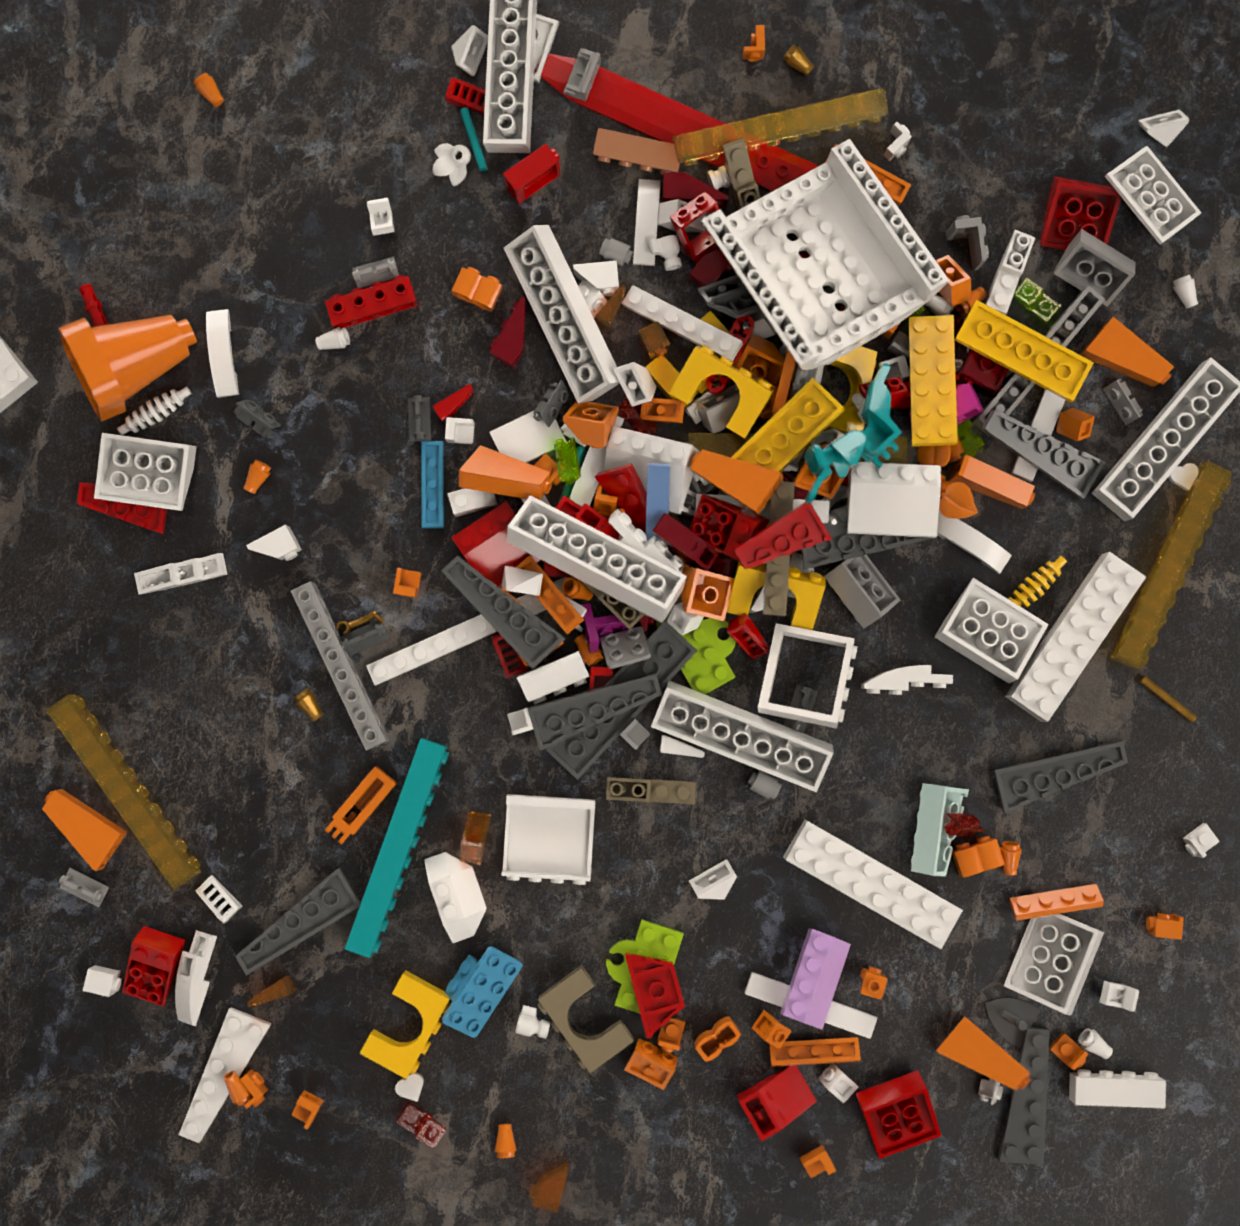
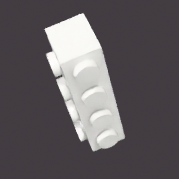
M1079 1069L1077 1073L1070 1072L1069 1100L1075 1105L1165 1108L1166 1081L1154 1072H1144V1075H1136L1135 1072L1131 1071L1113 1074L1112 1071L1108 1070L1091 1073L1089 1070Z

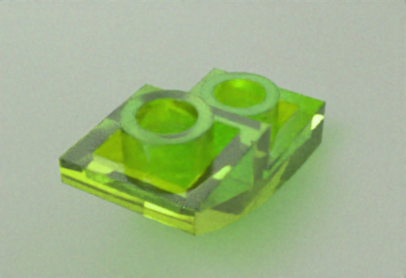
M1028 278L1024 280L1013 295L1030 313L1046 325L1061 308V305L1044 294V289Z

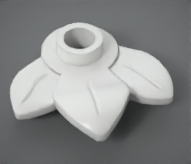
M441 144L434 150L439 158L433 165V174L435 176L449 175L452 185L457 186L467 175L466 165L471 159L470 151L463 145ZM461 152L462 158L458 160L456 155Z

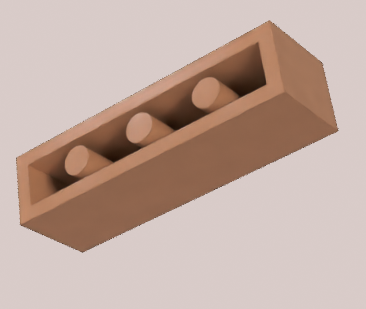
M598 128L593 155L598 156L597 160L610 163V159L617 160L620 166L631 168V164L640 165V170L652 172V168L661 170L660 174L664 175V172H679L684 147Z

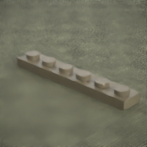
M782 481L770 498L769 525L793 510L795 482ZM790 554L766 562L763 615L786 616Z

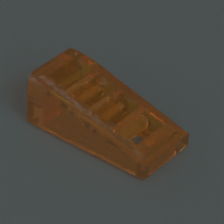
M621 284L595 316V322L607 332L610 330L626 295V286L624 284Z
M286 975L252 997L247 1005L254 1007L292 995L297 991V987L291 977Z

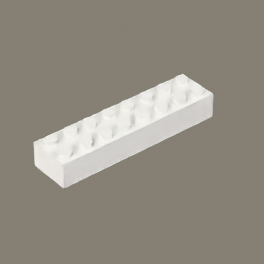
M490 0L483 144L488 153H530L537 0Z
M533 225L505 246L504 250L577 403L590 402L620 384L613 371L617 366L550 226Z
M1209 358L1202 362L1094 489L1092 494L1124 521L1133 519L1240 392V381L1214 359Z
M531 495L508 525L507 542L663 623L683 591L687 576Z
M1111 552L1101 554L1005 697L1039 721L1048 722L1146 576Z
M669 681L651 725L655 729L814 792H817L834 753L832 744L672 681Z
M805 819L783 856L788 862L942 949L963 911Z

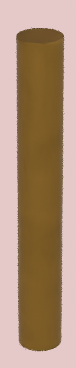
M1144 675L1139 680L1142 685L1188 721L1193 723L1196 720L1197 716L1147 676Z

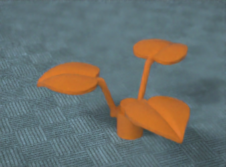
M950 445L919 446L917 450V458L921 465L944 467L947 465L951 454ZM941 474L940 497L942 498L939 503L941 514L951 519H963L977 514L978 511L970 488L961 482L953 483L947 481L945 476Z

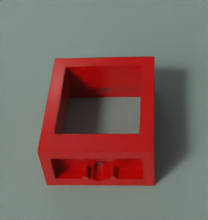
M544 144L503 173L506 188L518 205L560 176V157L554 148L550 149L547 144Z
M703 192L669 216L684 252L695 263L699 262L702 256L713 252L719 247L708 230H705L689 241L684 229L706 212L711 215L719 210L717 202L706 192Z

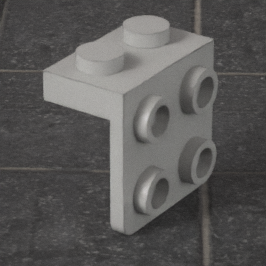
M968 215L957 217L946 231V239L968 238L972 270H978L985 263L986 258L989 257L988 246L984 243V237L986 236L985 224H982L981 217L970 218Z
M642 626L600 637L609 669L639 662L651 657Z

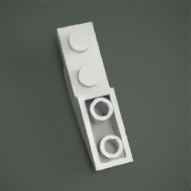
M1018 230L1013 232L989 290L987 306L1004 315L1007 314L1035 237Z
M617 509L611 514L608 522L621 534L618 541L682 574L684 567L681 559L676 555L673 556L668 551V546L663 540H658L653 536L647 541L645 533L639 528L636 529L631 524L632 521L626 513H621Z
M931 665L901 667L870 678L861 684V689H867V693L880 694V690H889V694L902 695V691H908L909 682H911V687H924V683H933V688H946V684H953V675L931 674Z
M196 931L190 951H182L175 987L177 1018L179 1021L192 1026L197 1024L210 983L204 980L217 939V936L201 931Z

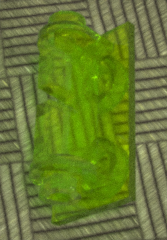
M968 419L957 425V435L959 438L961 436L965 437L961 441L965 455L974 457L978 455L977 449H979L980 453L985 450L983 448L985 442L979 434L975 435L972 430L974 425L971 419Z
M575 438L570 439L567 443L563 439H558L554 444L556 459L563 460L557 462L558 476L562 482H566L567 486H570L581 477Z

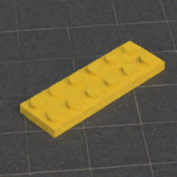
M978 300L973 304L954 339L1070 403L1074 401L1094 362Z
M954 315L909 317L912 446L957 445Z
M812 378L731 458L781 473L845 409Z

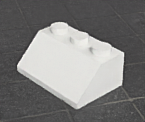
M578 651L517 677V680L527 701H533L534 704H538L547 700L545 695L554 693L556 696L566 692V687L571 684L578 687L587 683L586 678L590 676Z

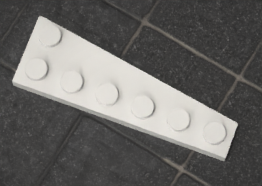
M232 1007L228 1010L180 1130V1136L197 1143L202 1141L229 1095L223 1077L230 1071H235L240 1077L270 1028L271 1023Z

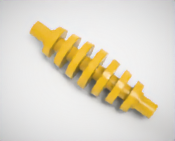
M1060 556L1055 562L1048 561L1045 563L1047 569L1041 566L1038 569L1041 575L1034 571L1031 576L1035 581L1026 577L1024 581L1028 587L1021 583L1018 588L1022 593L1015 590L1013 592L1015 599L1009 597L1008 600L1020 607L1023 605L1027 608L1030 605L1027 599L1032 602L1038 600L1034 593L1042 597L1044 592L1040 587L1047 591L1050 588L1047 580L1053 584L1056 581L1053 575L1057 577L1061 575L1060 568L1067 563L1066 559Z

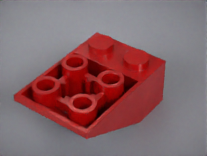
M702 494L689 530L706 541L711 547L739 561L732 549L765 529L769 519L756 514L752 510Z
M143 926L132 941L122 993L164 1007L179 967L185 940Z
M797 1065L786 1066L737 1095L739 1103L761 1141L782 1130L817 1102Z

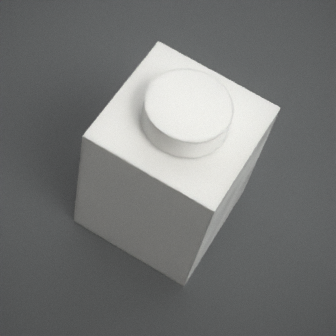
M97 965L89 968L83 991L107 997L115 994L121 986L122 979L119 978L121 971Z

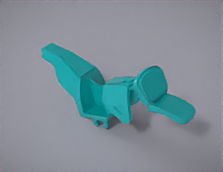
M884 363L879 368L874 380L868 386L861 415L867 428L862 431H850L835 442H832L828 446L829 448L821 450L818 444H814L807 449L805 461L811 473L817 476L808 491L805 503L810 505L813 502L820 484L832 474L830 465H833L839 478H845L850 467L858 464L860 457L866 459L865 462L867 463L872 461L875 466L881 467L882 462L878 460V456L881 455L886 460H889L890 454L886 451V448L891 447L894 452L898 450L894 440L902 432L890 418L891 394L884 384L891 368L888 363Z

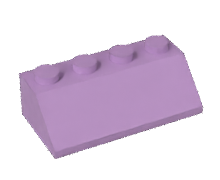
M808 929L780 1014L823 1029L851 944L817 930Z

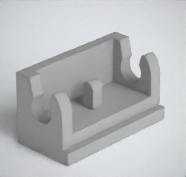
M580 48L570 78L564 89V94L586 102L601 64L600 53Z

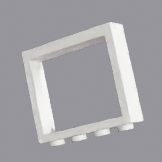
M776 623L759 699L758 713L837 728L838 722L843 723L845 710L841 709L842 701H847L849 688H845L846 680H851L854 668L849 667L850 660L855 659L858 646H854V638ZM783 636L846 648L832 715L769 703Z

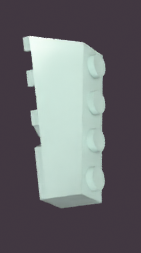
M922 784L920 806L917 814V829L914 836V852L911 858V871L932 876H946L953 851L950 844L957 837L958 828H956L958 815L962 816L964 807L961 804L963 796H968L969 789Z

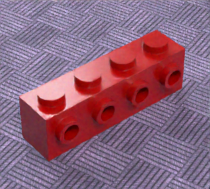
M404 275L395 276L392 278V281L386 283L382 281L375 282L366 289H353L350 291V294L343 296L342 294H336L331 296L330 300L325 301L334 329L337 327L347 328L418 306L409 276L404 277Z

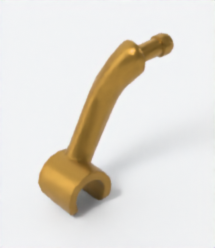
M373 611L349 623L340 621L337 623L336 629L345 624L347 629L343 634H348L352 628L365 624L373 618L377 619L380 624H383L385 620L377 615V611Z

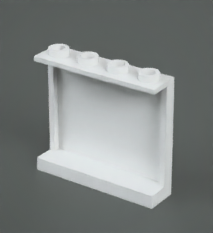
M508 794L506 797L507 811L503 871L501 876H506V880L518 881L520 877H528V881L542 882V878L551 879V883H564V880H573L572 884L585 885L586 881H590L595 800Z

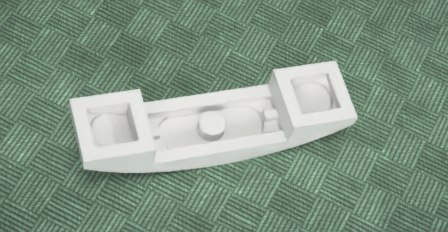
M639 179L633 265L655 266V255L651 253L649 240L657 238L660 180Z
M228 309L206 312L209 361L214 388L218 398L239 395L237 374L234 371L230 338L231 323Z
M939 511L937 535L943 539H948L981 560L982 564L1000 574L1012 555L976 529L959 519L947 518Z

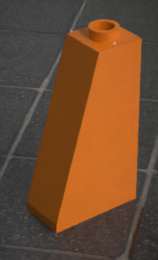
M1114 317L1103 325L1080 353L1086 359L1151 387H1155L1160 383L1162 385L1166 383L1171 377L1169 372L1174 367Z
M481 445L459 469V487L523 499H528L531 495L541 500L545 494L549 493L552 486L549 471Z
M703 449L700 453H696L690 462V469L695 474L758 515L784 479L783 475L778 471Z
M964 455L956 461L949 479L950 482L964 483L973 491L1021 509L1031 505L1035 497L1033 492L1034 485L969 455Z
M65 790L51 791L44 800L46 804L42 810L88 865L95 871L102 870L127 834V831Z
M966 1017L960 1021L936 1050L939 1054L1016 1091L1019 1087L1023 1090L1031 1081L1029 1078L1031 1073Z

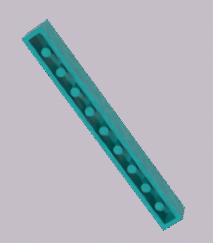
M420 738L345 950L368 958L373 953H378L382 943L379 940L381 932L385 933L389 920L386 919L389 911H393L397 901L394 898L396 889L400 891L404 882V878L401 877L403 870L408 869L412 859L409 853L411 848H416L419 836L416 835L418 828H423L427 815L424 814L426 806L430 807L434 798V794L431 793L434 785L438 786L442 776V773H439L441 764L445 765L449 757V752H446L448 746Z

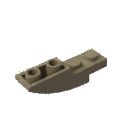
M743 138L722 145L726 160L725 167L738 210L760 199L758 185L754 180L746 143Z
M583 582L629 630L645 615Z
M607 777V800L696 804L697 782Z

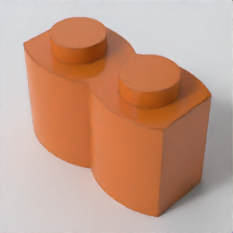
M468 267V269L461 268L451 290L452 295L492 312L502 291V285L499 284L500 281L493 276L483 277L479 275L480 272L472 267Z
M990 836L980 837L977 839V843L969 845V842L956 845L957 849L952 851L959 877H968L1005 865L997 839H990Z
M730 1016L721 1018L715 1023L712 1030H707L697 1037L694 1042L695 1049L705 1062L711 1061L721 1053L723 1048L733 1045L741 1035L739 1028Z

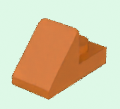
M652 398V401L642 403L640 419L666 424L682 423L685 403L681 400Z

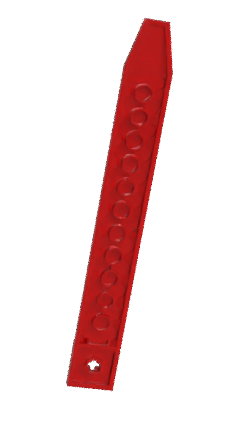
M554 54L547 55L540 77L569 101L655 140L681 145L684 147V153L717 168L725 167L726 160L722 145L743 138L746 143L754 180L759 187L767 191L773 192L819 167L812 162L600 66L586 102L564 94V89L576 59Z

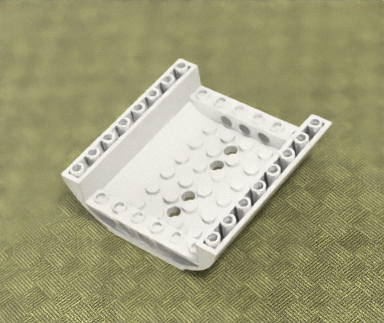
M850 139L832 148L826 163L731 215L725 217L720 209L701 220L803 370L815 369L826 364L829 365L900 324L901 321L922 307L949 282L947 276ZM793 233L797 236L798 240L790 241L786 235ZM807 251L810 257L804 259L799 256L798 252ZM825 285L831 286L834 292L831 294L825 293L822 287ZM842 303L846 310L838 311L835 308V304Z

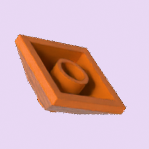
M753 333L736 368L740 369L743 367L750 371L757 379L761 378L776 386L782 374L785 359L772 342Z
M576 401L563 416V422L582 444L590 445L596 449L604 448L608 443L612 428L615 426L619 407L594 402L578 404Z
M826 445L820 446L821 450H823ZM806 461L793 482H795L794 486L809 491L817 476L811 473ZM830 465L832 474L820 484L817 494L832 499L844 478H839L833 465Z
M684 567L683 575L687 576L683 591L681 592L684 612L725 621L735 578L697 568Z

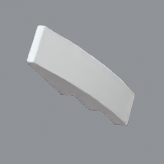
M217 553L203 558L166 564L134 573L138 594L141 595L227 575L223 553Z

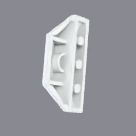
M447 852L424 859L428 882L443 926L452 943L474 936L487 907L473 866Z

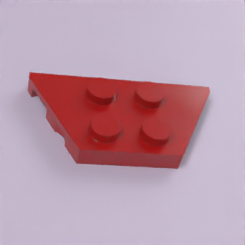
M624 953L648 1039L662 1025L664 1026L670 1021L674 1014H677L685 1007L673 961Z

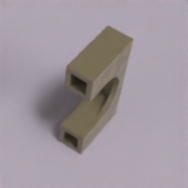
M580 965L539 995L538 1001L540 1003L537 1005L544 1015L548 1014L553 1020L550 1023L557 1033L561 1032L565 1037L563 1041L570 1051L574 1050L578 1055L577 1061L582 1069L585 1070L587 1068L591 1073L634 1042V1037L621 1019L600 1034L594 1036L582 1035L573 1029L568 1019L570 1006L575 1000L595 986L593 979L583 965Z

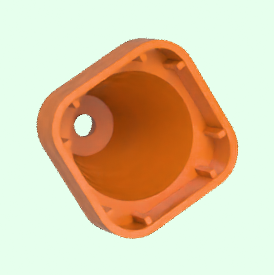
M172 315L90 327L87 320L82 318L58 328L67 358L101 422L126 412L125 401L187 358L190 355L188 346L197 343L188 320L185 318L176 322Z

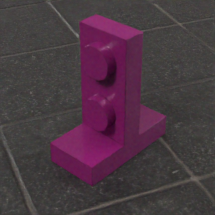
M590 603L581 604V606L587 609L583 616L582 626L589 653L598 652V636H606L628 630L615 615L594 618ZM638 622L632 628H636Z

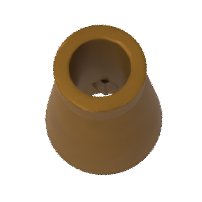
M794 44L783 56V59L786 61L785 64L803 73L805 76L814 68V65L800 47L797 48Z
M309 688L294 697L295 704L312 722L324 715L314 692H311Z

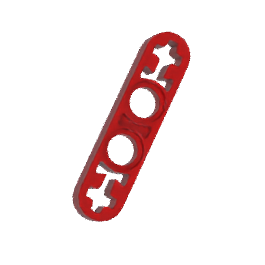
M749 315L737 318L729 332V335L741 340L743 343L733 360L732 366L734 367L737 366L754 331V320ZM747 321L750 328H745L742 336H740V323L744 324ZM718 374L710 375L706 380L707 390L714 395L721 394L730 380L728 376L725 378L722 375L720 378L721 387L717 386L714 389L712 388L711 381L715 382Z

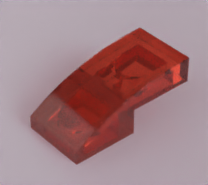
M409 1101L396 1119L397 1124L414 1133L415 1138L432 1148H435L446 1132V1128L441 1123Z

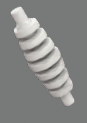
M187 386L180 391L172 389L170 390L171 396L166 392L162 394L163 401L159 396L154 397L156 405L149 399L146 401L148 409L142 404L139 407L141 414L135 410L132 412L133 419L128 415L125 418V424L117 428L121 435L129 431L136 433L139 431L138 426L145 429L147 428L145 421L152 426L156 424L153 417L158 422H161L163 417L160 412L165 417H168L170 412L167 408L174 412L177 409L175 403L179 406L183 405L184 398L192 394Z

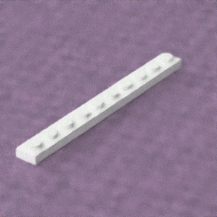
M567 577L553 582L561 592L562 584ZM526 594L516 599L534 615L547 610L535 595ZM479 615L368 664L366 667L376 686L497 631L482 615Z

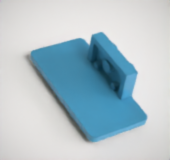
M492 946L487 948L480 961L468 955L445 990L452 1003L442 1017V1022L468 1036L477 1037L521 970L523 964L514 957Z

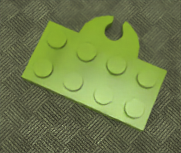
M712 618L702 619L697 629L681 635L698 650L681 668L692 690L707 694L736 678L725 659L732 653L736 641L731 636L727 640H721L717 635L720 628L728 627L727 621ZM659 621L656 622L657 628L662 624Z
M641 919L635 940L625 939L618 941L610 948L609 952L611 954L621 953L624 956V961L618 965L614 964L611 959H606L608 973L615 981L621 984L615 1006L640 1013L624 953L673 961L674 964L684 935L683 932Z

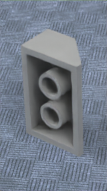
M1081 229L1066 248L1054 270V274L1081 291L1089 285L1105 298L1102 304L1108 307L1135 275L1136 262Z
M867 555L847 559L824 576L830 587L835 590L842 603L847 606L863 629L881 618L901 601Z

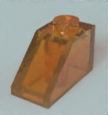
M659 321L638 331V342L650 359L653 357L658 359L668 353L667 350L670 349V343Z
M469 811L461 842L459 861L481 865L491 819L490 814Z
M568 1161L562 1162L539 1176L537 1184L532 1183L529 1197L533 1198L532 1206L558 1213L569 1170Z

